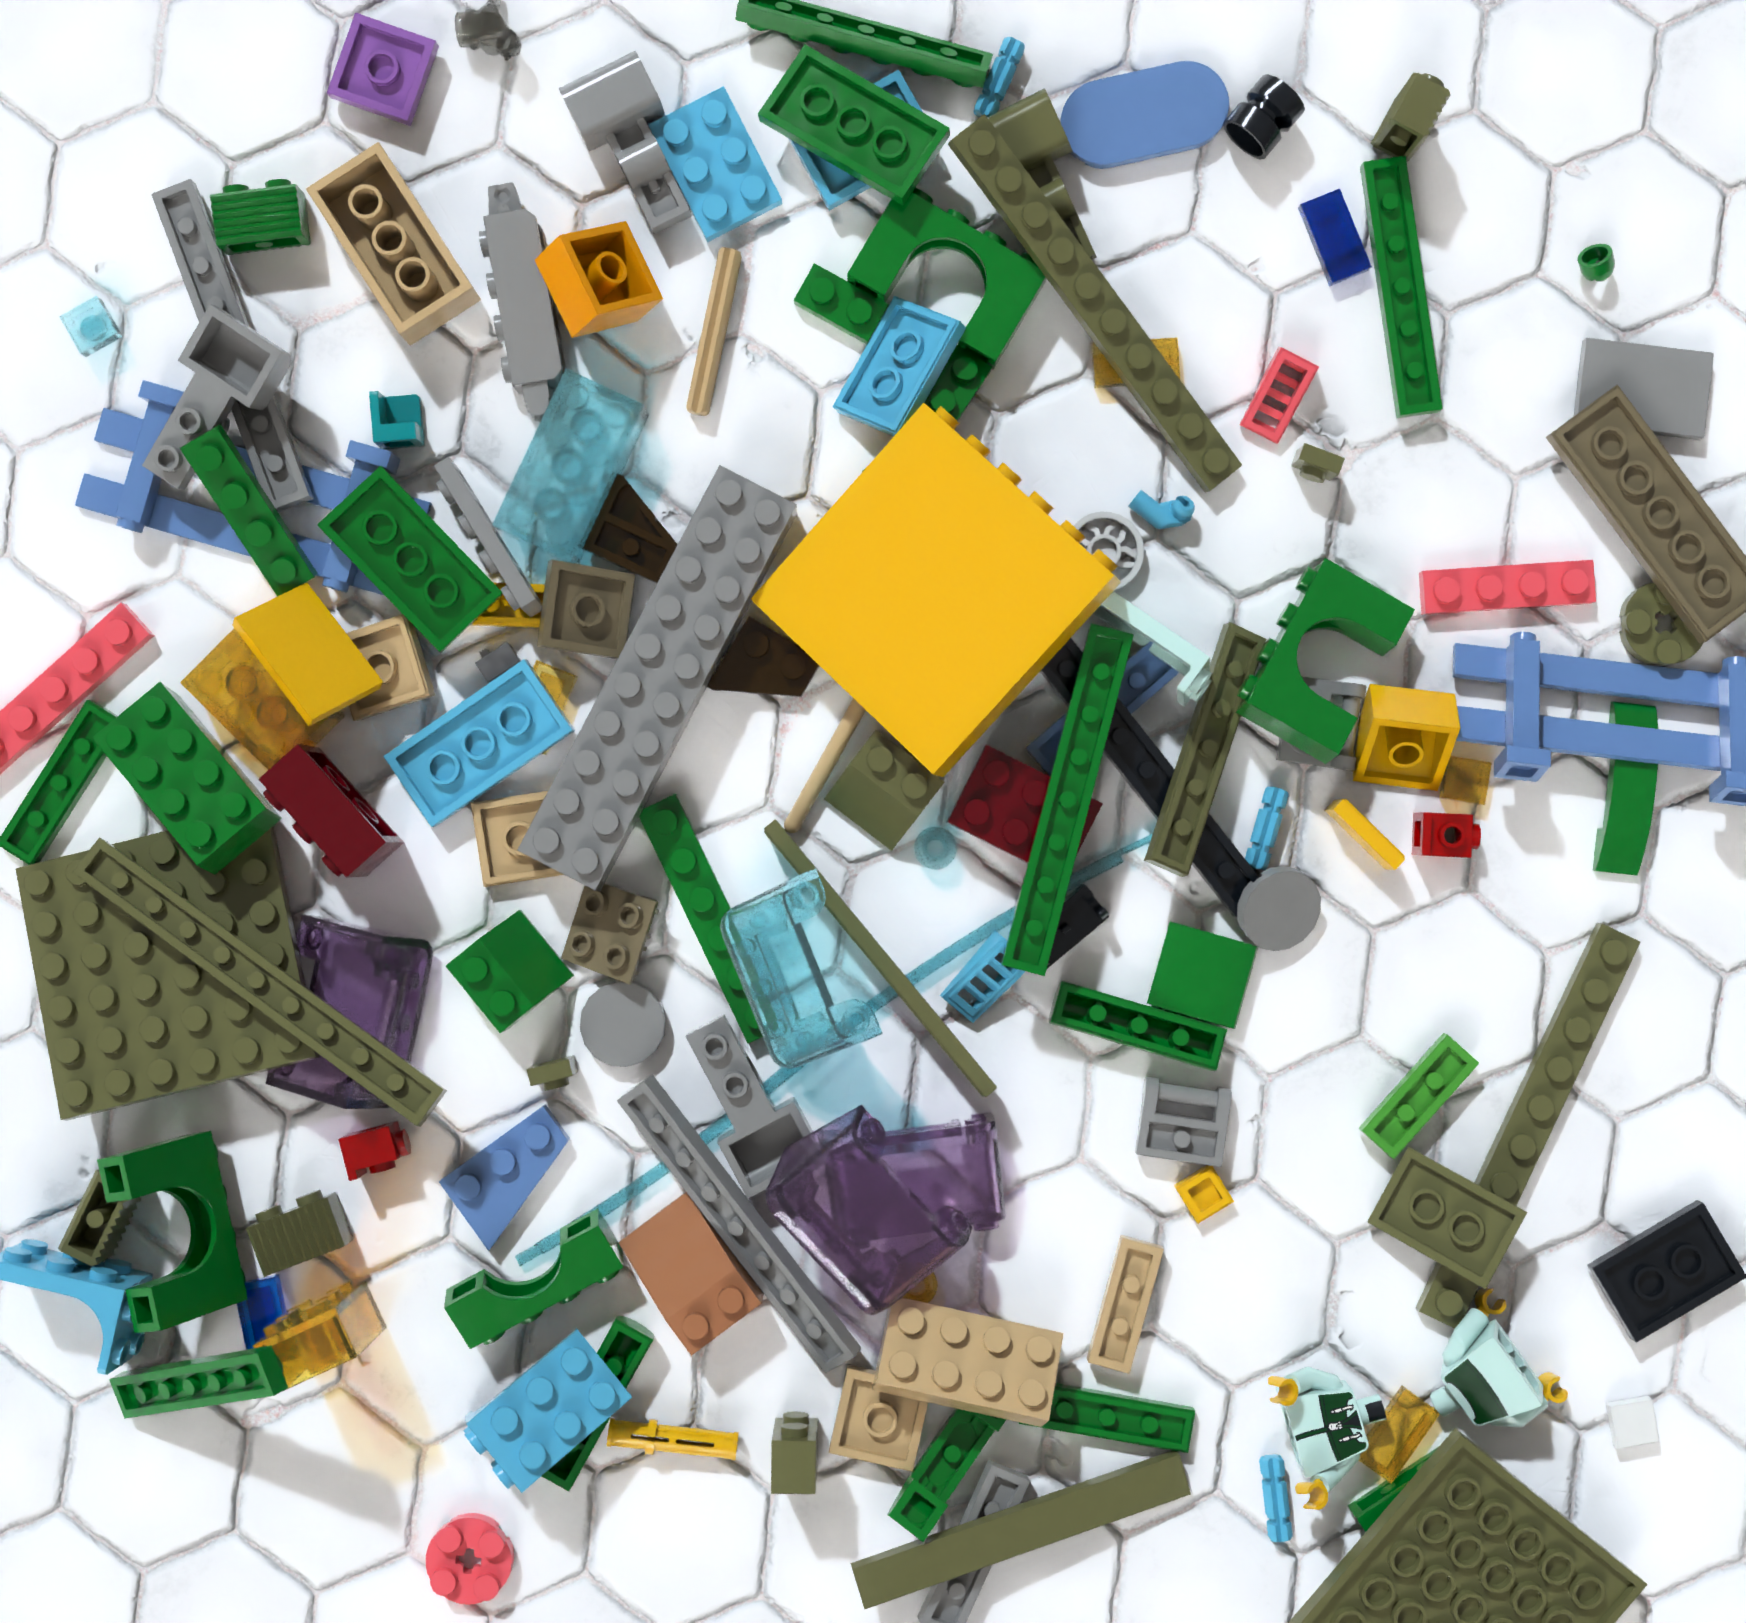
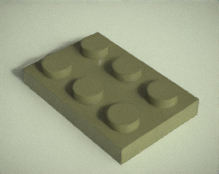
M1408 1147L1367 1222L1486 1289L1528 1212Z

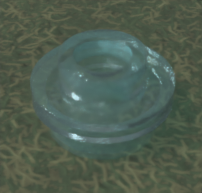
M927 828L915 840V856L919 863L926 868L934 870L945 868L956 856L957 845L955 838L944 828ZM932 840H939L943 844V852L937 857L931 856L927 851V845Z

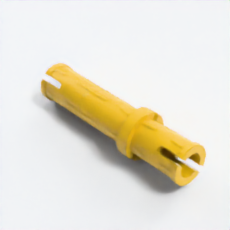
M610 1418L607 1446L644 1449L645 1454L654 1455V1451L736 1460L739 1432L731 1433L660 1425L658 1420L649 1419V1423Z

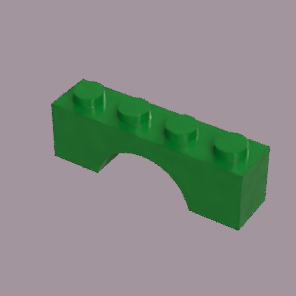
M597 1208L560 1228L559 1255L554 1264L542 1275L531 1280L514 1282L500 1279L483 1269L446 1289L444 1309L469 1349L482 1343L484 1345L491 1344L500 1339L505 1331L519 1323H531L540 1317L545 1309L558 1302L560 1304L568 1303L575 1299L582 1289L596 1282L602 1284L614 1278L620 1269L624 1268L623 1249Z

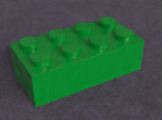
M158 682L92 737L194 863L214 875L282 819L183 699L162 682Z

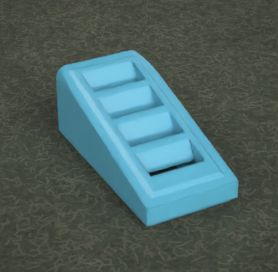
M996 930L940 994L945 1001L972 1023L1025 973L1023 970L1004 967L995 959L1000 952L1004 954L1007 940ZM988 964L999 973L994 980L982 970ZM975 976L988 986L983 993L970 983ZM963 988L977 999L972 1006L958 995Z

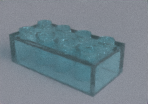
M565 369L492 526L501 533L564 562L580 564L585 553L583 546L617 473L622 474L649 417L645 405L569 369Z

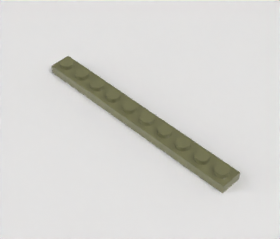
M985 114L951 139L948 146L1205 493L1210 492L1239 469L1242 463Z
M99 837L72 872L414 1125L421 1127L448 1091L108 841Z
M1596 923L1474 1183L1517 1206L1640 945V941L1605 924ZM1436 1262L1415 1309L1455 1329L1464 1318L1479 1286Z

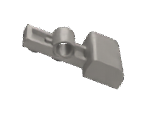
M636 51L558 88L588 151L590 152L609 143L653 234L692 216L671 173L666 158L647 123L665 115L661 100Z
M209 304L177 360L194 371L195 374L142 464L143 467L176 489L185 490L195 473L180 447L219 424L222 425L227 433L230 426V420L227 416L236 400L248 408L265 409L286 375L291 363V355L220 307Z
M725 1014L686 1034L685 1037L734 1127L718 1136L717 1143L747 1199L824 1159L822 1148L796 1098L792 1097L775 1107L773 1106L755 1066L749 1056L745 1054Z

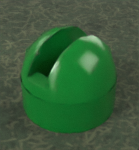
M1607 244L1591 245L1578 255L1577 261L1580 271L1585 279L1589 281H1605L1612 275L1615 269L1613 250Z

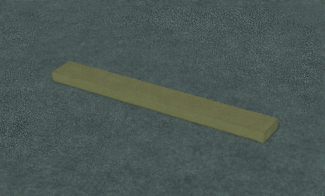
M776 819L764 828L766 836L980 1095L987 1097L996 1090L997 1085L782 825Z
M1169 1451L927 1536L924 1542L918 1539L850 1563L865 1610L1191 1495L1180 1454L1177 1451Z

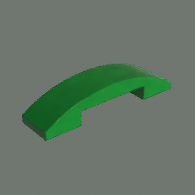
M1612 701L1609 723L1658 729L1656 706ZM1610 759L1603 828H1597L1592 871L1638 876L1651 826L1658 764Z
M955 1408L914 1467L913 1472L909 1475L887 1515L921 1542H924L948 1507V1504H946L947 1500L994 1431L999 1432L1006 1419Z

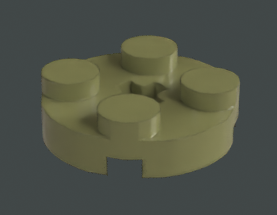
M1654 582L1638 587L1623 602L1619 617H1622L1620 623L1622 631H1619L1621 642L1626 650L1640 662L1662 666L1680 663L1691 658L1703 645V643L1699 644ZM1657 613L1663 616L1668 614L1671 617L1672 630L1670 632L1667 630L1660 633L1656 631L1655 627L1658 625V620L1655 616Z

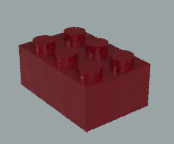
M297 744L258 779L267 788L263 795L269 803L280 812L285 809L296 821L292 825L293 829L308 844L314 841L325 853L321 857L322 861L338 877L342 874L346 878L367 877L404 843L319 747Z
M986 744L946 823L1028 863L1050 776ZM1092 797L1077 854L1103 803Z

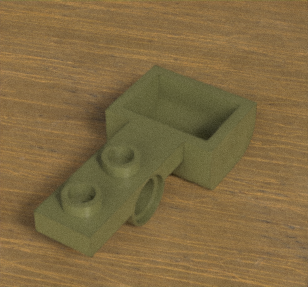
M1045 88L987 117L1092 260L1097 258L1054 163L1055 160L1073 152Z

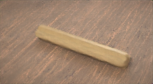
M722 247L718 251L686 409L689 413L698 416H707L710 412L742 257L741 252L733 248Z

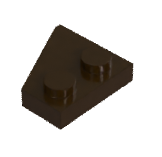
M617 473L583 549L657 584L678 544L624 476Z
M749 616L707 687L713 691L802 697L820 666L799 645Z

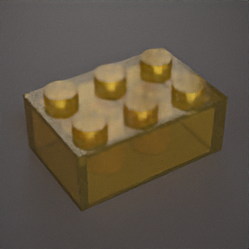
M235 628L180 682L268 770L297 744L315 747L346 716L340 710L308 726Z
M349 1280L326 1291V1295L315 1300V1304H313L310 1298L287 1309V1313L275 1319L276 1322L263 1328L265 1336L256 1342L253 1347L259 1348L272 1345L275 1354L282 1362L283 1375L288 1385L287 1389L358 1357L387 1326L366 1281L353 1287Z

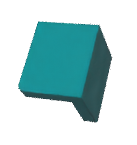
M369 391L373 442L384 450L425 446L421 398L417 394L385 397L379 391Z

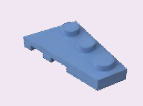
M546 1104L439 1181L488 1251L494 1246L510 1221L570 1140V1137Z

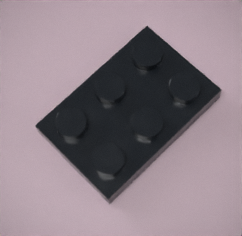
M1699 1200L1694 1201L1587 1264L1629 1338L1636 1343L1746 1278L1744 1270L1705 1204Z

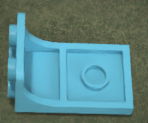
M32 1239L22 1240L21 1243L7 1247L4 1251L0 1252V1280L71 1296L81 1300L93 1310L100 1322L103 1333V1345L97 1373L108 1375L130 1360L133 1355H138L144 1342L145 1332H134L125 1289L151 1281L153 1273L132 1269V1263L121 1259H106L105 1262L90 1266L65 1253L49 1250L48 1244L43 1241Z
M576 1328L491 1401L475 1412H469L465 1416L468 1427L464 1429V1435L480 1455L487 1450L495 1459L491 1463L492 1470L504 1486L510 1489L515 1484L522 1493L627 1403L632 1396Z

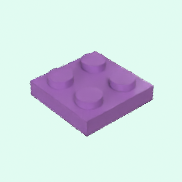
M355 12L327 94L331 99L411 126L439 45L436 40Z

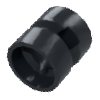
M1269 74L1263 75L1246 96L1248 103H1239L1223 123L1224 130L1229 138L1245 153L1259 160L1265 159L1282 138L1280 132H1288L1305 111L1304 103L1299 95L1284 81Z

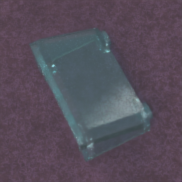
M816 868L797 875L735 905L726 911L720 923L722 938L768 1052L777 1065L787 1069L803 1066L883 1034L874 1011L864 1001L851 999L834 1005L801 925V922L811 919L820 913L825 904V891Z

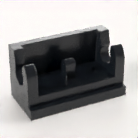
M1080 884L1065 897L1047 969L1109 918L1108 911L1095 899L1094 894L1085 884Z

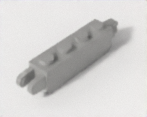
M513 182L492 185L488 187L489 215L483 216L485 231H479V242L483 257H490L492 273H486V282L490 298L497 299L500 315L493 316L497 339L498 341H505L507 357L501 358L502 373L505 382H512V386L518 394H523L524 402L527 403L525 407L528 408L527 411L532 418L540 423H546V421L550 422V419L554 418L553 415L556 414L554 412L556 408L553 406L555 401L552 388L561 387L568 378L555 302L535 262V259L545 250L542 227L537 223V218L534 214L523 209Z

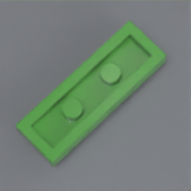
M1443 1033L1358 1129L1390 1158L1395 1159L1478 1066L1479 1062L1448 1034Z

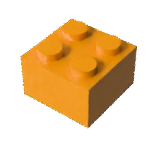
M626 221L559 235L535 259L536 265L572 338L638 322L663 300L661 292Z

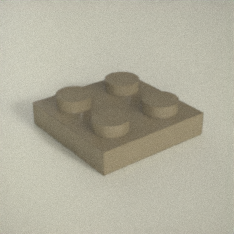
M553 559L549 560L537 646L618 659L627 641L635 574Z

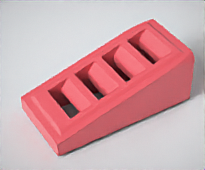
M1278 346L1239 425L1278 444L1319 366ZM1285 364L1302 373L1299 381L1279 372L1281 365ZM1274 379L1294 389L1291 397L1270 387ZM1268 395L1286 404L1283 413L1263 403L1264 397ZM1259 410L1279 420L1276 427L1273 428L1254 418L1256 412Z

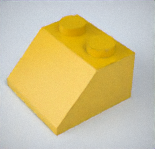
M1369 684L1359 715L1355 749L1356 765L1355 771H1353V781L1438 791L1460 731L1455 694Z

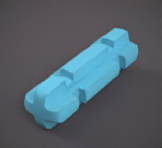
M1013 37L1004 38L999 49V57L995 58L982 90L983 94L979 95L974 106V114L980 118L984 114L989 117L998 112L1001 104L999 101H1003L1015 74L1016 65L1019 64L1024 53L1025 45L1023 42Z
M1270 786L1264 791L1261 801L1264 807L1258 811L1250 842L1253 843L1252 848L1247 849L1245 860L1252 868L1258 870H1266L1268 868L1272 855L1269 853V849L1274 848L1283 818L1280 812L1281 809H1285L1289 793L1283 789Z
M1278 1454L1264 1455L1260 1457L1259 1464L1260 1472L1263 1478H1265L1262 1480L1265 1514L1269 1518L1266 1521L1268 1536L1272 1542L1289 1541L1292 1539L1293 1533L1292 1524L1289 1518H1287L1290 1516L1287 1482L1282 1478V1476L1286 1475L1284 1460Z

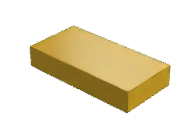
M1336 799L1324 810L1385 870H1396L1406 860L1404 858L1405 855L1347 799Z

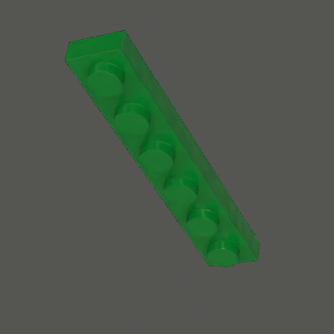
M739 0L737 4L735 20L747 23L752 29L759 31L773 30L788 34L791 39L798 42L813 41L828 45L830 49L838 53L847 54L853 52L868 56L872 61L882 65L897 64L911 68L918 75L944 77L951 79L961 87L970 88L976 86L983 88L993 54L800 0Z
M1406 156L1364 161L1360 166L1396 419L1438 413L1443 408Z
M673 794L644 808L639 818L747 1043L749 1044L786 1026L787 1023L677 794Z
M272 1345L123 1371L109 1379L124 1419L271 1397L288 1388L283 1375L282 1362L275 1354Z

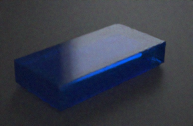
M1340 188L1299 205L1298 211L1329 287L1365 273L1372 268Z
M279 1274L246 1281L245 1288L248 1300L237 1303L246 1350L272 1345L275 1354L282 1363L293 1361L296 1358Z

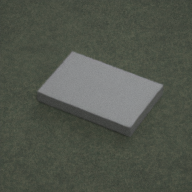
M1585 338L1581 346L1573 416L1618 384L1655 435L1700 440L1705 436L1714 353Z

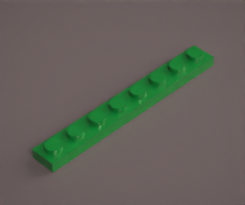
M1093 623L1089 626L1001 965L1045 976L1134 634Z

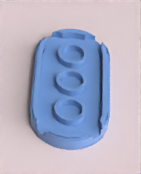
M1179 61L1083 84L1067 99L1062 110L1060 123L1073 150L1070 154L1074 158L1077 157L1090 167L1107 169L1193 150L1206 145L1217 135L1227 118L1229 96L1224 82L1214 70L1198 62Z

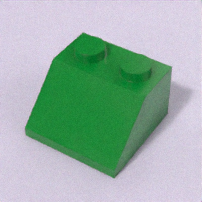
M518 910L480 937L446 965V968L499 1033L510 1029L575 976L522 910Z

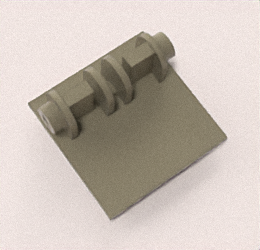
M604 884L601 891H595L584 886L561 959L632 985L634 976L639 974L637 967L642 952L647 950V946H645L646 939L651 938L649 930L654 915L659 913L657 909L658 901L608 884Z

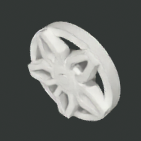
M1100 511L1088 514L1074 524V527L1082 534L1081 527L1094 534V538L1091 541L1085 538L1081 542L1082 545L1087 547L1086 550L1093 555L1099 549L1120 569L1132 568L1130 573L1120 580L1121 583L1115 590L1127 585L1137 575L1143 563L1144 544L1141 534L1130 520L1114 512ZM1100 519L1113 521L1104 529L1103 534L1100 533L1099 528L1089 522ZM1121 524L1119 537L1116 539L1110 535V532L1117 525ZM1127 530L1134 539L1136 551L1128 546L1120 545L1125 540ZM1121 553L1135 559V562L1120 561Z

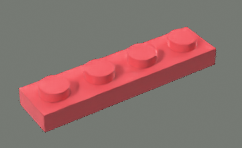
M1593 560L1426 570L1419 572L1421 615L1584 605L1596 602Z

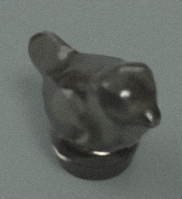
M488 0L478 10L467 8L465 12L456 13L455 31L461 48H470L472 51L481 48L487 55L495 56L500 54L504 57L505 61H509L511 57L520 54L522 49L521 40L517 33L508 26L501 14V0Z

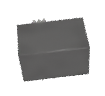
M506 642L491 653L486 648L482 652L479 651L482 658L475 662L486 681L490 683L519 663L521 659L511 644Z

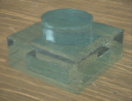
M97 295L59 316L79 353L85 357L123 337L105 303Z

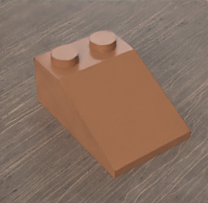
M687 1192L683 1193L618 1242L663 1318L691 1356L762 1304L764 1293Z

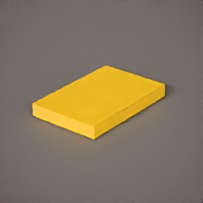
M307 582L234 617L232 626L308 726L379 690L383 684L382 679Z

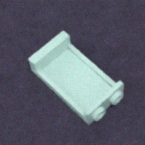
M1114 591L1093 613L1116 630L1134 634L1132 641L1141 647H1144L1150 641L1153 642L1149 648L1150 653L1185 676L1177 687L1178 703L1185 707L1190 699L1197 702L1205 693L1212 681L1209 679L1212 673L1210 672V657Z

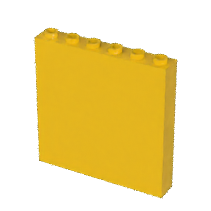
M923 403L753 595L751 600L933 775L944 777L1118 587L1121 581L1112 573L1118 566L1099 549L1093 555L1090 554L1080 544L1086 537L1069 521L1065 520L1061 525L1057 524L1048 515L1054 508L1037 492L1033 491L1029 497L1017 487L1022 479L1005 463L1002 462L998 468L993 466L986 459L991 451L972 434L966 440L955 431L960 423L942 406L934 412Z

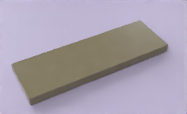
M1618 384L1545 437L1699 644L1707 642L1746 612V555Z

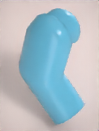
M1142 489L1128 505L1129 508L1154 528L1161 530L1183 526L1191 520L1192 514L1195 511L1194 502L1187 496L1182 495L1178 496L1176 500L1158 503Z

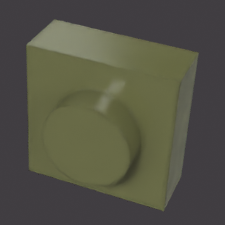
M1304 443L1296 450L1291 467L1301 470L1299 475L1307 480L1324 483L1325 479L1331 481L1339 475L1345 458Z
M575 1055L536 1064L526 1070L530 1086L543 1084L544 1091L569 1085L568 1077L575 1075L578 1072Z

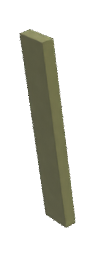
M1229 622L1222 627L1210 663V672L1212 674L1209 679L1212 681L1195 707L1144 861L1180 877H1185L1189 874L1241 715L1237 714L1236 711L1243 699L1239 698L1237 693L1249 674L1255 676L1259 661L1256 659L1267 640L1234 623Z

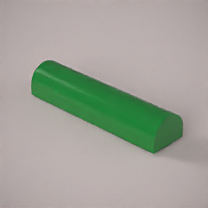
M1061 981L1058 985L1049 1015L1050 1024L1214 1072L1218 1068L1227 1029L1065 981Z
M617 1316L597 1354L626 1389L655 1336L642 1324L625 1316ZM610 1417L545 1472L542 1477L569 1492Z

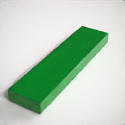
M86 700L1 834V848L28 865L39 863L106 759V754L92 737L117 717L116 714L93 700Z
M1055 1383L1050 1418L1040 1428L1188 1453L1195 1409L1191 1406Z

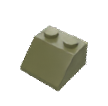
M875 730L844 770L824 800L892 851L945 782L938 776L933 775L925 766L878 730Z

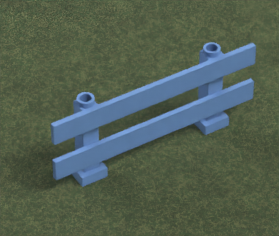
M143 380L138 397L148 402L144 419L103 408L94 441L134 453L124 484L84 473L75 506L118 518L116 526L142 534L144 526L251 557L221 512L159 495L158 491L162 479L142 466L184 391ZM350 440L345 455L355 463L350 479L301 465L314 498L307 501V503L333 510L378 467L382 466L389 474L396 475L401 459L391 451ZM235 446L256 478L246 449ZM411 497L429 515L432 503ZM292 533L318 574L316 576L324 578L322 586L345 593L348 592L349 586L384 595L333 541L331 544Z
M1516 632L1510 635V644L1507 649L1460 643L1454 644L1453 678L1506 684V711L1457 706L1460 731L1456 741L1505 746L1503 751L1494 760V777L1537 782L1551 767V752L1721 771V775L1709 785V802L1746 806L1745 657H1728L1722 661V670L1719 673L1540 653V641H1536V635L1531 632ZM1540 688L1719 708L1720 736L1539 715Z

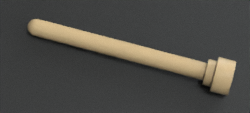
M854 698L784 822V828L788 833H796L800 830L866 711Z

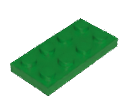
M804 44L757 113L761 123L901 205L905 204L950 137V128L806 44Z
M382 466L378 467L317 524L440 653L503 595L502 591Z

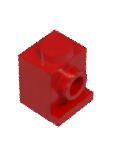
M1432 812L1413 813L1411 855L1471 858L1472 849L1479 848L1481 828L1479 824H1473V815ZM1449 827L1455 829V841L1453 843H1448L1444 837L1445 831Z
M398 1121L348 1133L338 1139L349 1181L356 1180L366 1174L367 1167H369L370 1174L395 1168V1160L411 1154V1143L408 1133L405 1129L400 1130Z

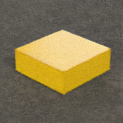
M1205 1165L1174 1184L1175 1189L1197 1224L1234 1202L1213 1166Z

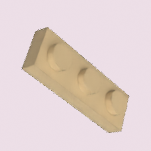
M1120 1234L1086 1358L1088 1363L1130 1374L1164 1251L1162 1246Z

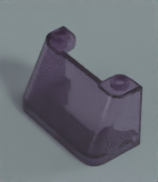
M302 914L296 936L298 951L302 956L315 960L309 989L410 1063L432 965L433 951L430 943L424 939L320 916ZM321 1055L320 1058L268 1070L265 1084L343 1109L390 1107Z
M860 1105L785 1147L767 1187L766 1202L770 1212L854 1303L866 1314L875 1315L894 1305L963 1248L969 1240L972 1226L961 1211L949 1205L937 1209L934 1215L881 1158L885 1148V1129L879 1120L873 1118Z
M993 1112L971 1114L972 1119L964 1120L965 1125L962 1126L959 1119H952L950 1123L873 1133L860 1131L857 1132V1139L853 1140L852 1135H845L844 1131L824 1133L822 1148L836 1239L845 1241L846 1247L854 1248L871 1244V1238L969 1225H973L975 1231L998 1228L999 1221L1007 1216L997 1126Z

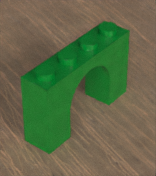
M915 187L904 205L891 199L848 271L847 281L886 303L908 265L919 255L935 249H949L965 255L979 269L983 278L985 292L981 303L967 324L958 342V346L986 362L994 370L1043 288L1047 278L1028 253L1022 252L1021 255H1018L1006 247V241L999 235L987 230L983 234L969 226V219L960 212L953 209H948L945 212L933 205V199L924 191Z
M1325 558L1315 569L1308 566L1300 577L1295 589L1301 593L1295 604L1288 602L1278 617L1276 625L1280 626L1281 630L1276 639L1269 638L1259 652L1256 660L1261 662L1262 665L1256 676L1249 674L1240 687L1237 696L1243 700L1236 711L1237 714L1324 764L1339 755L1358 718L1319 696L1305 683L1297 663V651L1301 638L1304 634L1311 631L1332 630L1351 638L1383 657L1397 645L1415 611L1414 608Z
M211 1131L186 1134L97 1159L106 1203L131 1200L163 1191L180 1202L186 1211L190 1223V1244L181 1264L166 1276L125 1289L135 1333L162 1331L248 1300L245 1288L246 1278L240 1265L236 1246V1232L231 1224L227 1205V1191L222 1182L218 1164V1150L213 1141Z

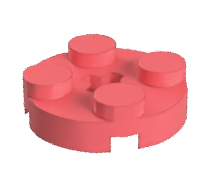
M479 1513L460 1514L444 1524L433 1536L426 1553V1570L430 1578V1586L437 1595L444 1596L448 1600L459 1604H477L493 1599L507 1582L514 1564V1547L509 1536L508 1538L506 1537L505 1533L499 1528L500 1524L493 1518ZM469 1548L474 1549L475 1557L481 1558V1564H475L473 1569L466 1568L464 1563L459 1560V1556H463Z

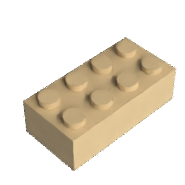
M379 142L306 188V191L392 324L410 346L482 300Z
M893 1296L888 1307L872 1390L1042 1427L1050 1418L1064 1333Z

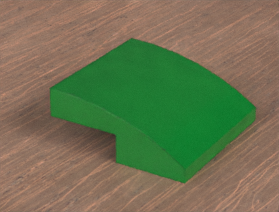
M1170 921L1147 1004L1236 1029L1258 946Z

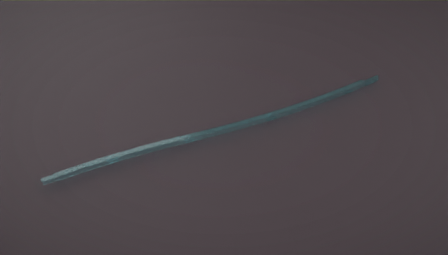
M1153 833L1072 873L1067 892L1122 864L1124 861L1121 856L1150 843ZM1016 905L955 941L905 975L913 985L917 984L962 953L987 939L995 930L998 932L1012 924ZM889 985L818 1037L762 1082L767 1095L769 1096L824 1050L899 995ZM723 1114L699 1133V1136L706 1145L732 1126L727 1114ZM663 1161L659 1162L640 1177L571 1222L597 1208L602 1216L605 1217L670 1173V1170ZM560 1228L537 1241L533 1246L515 1255L514 1257L518 1264H520L519 1266L560 1245Z

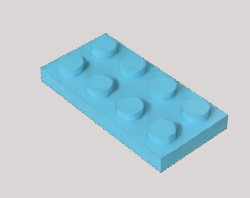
M523 659L383 757L430 826L436 827L573 733L575 729L529 661Z

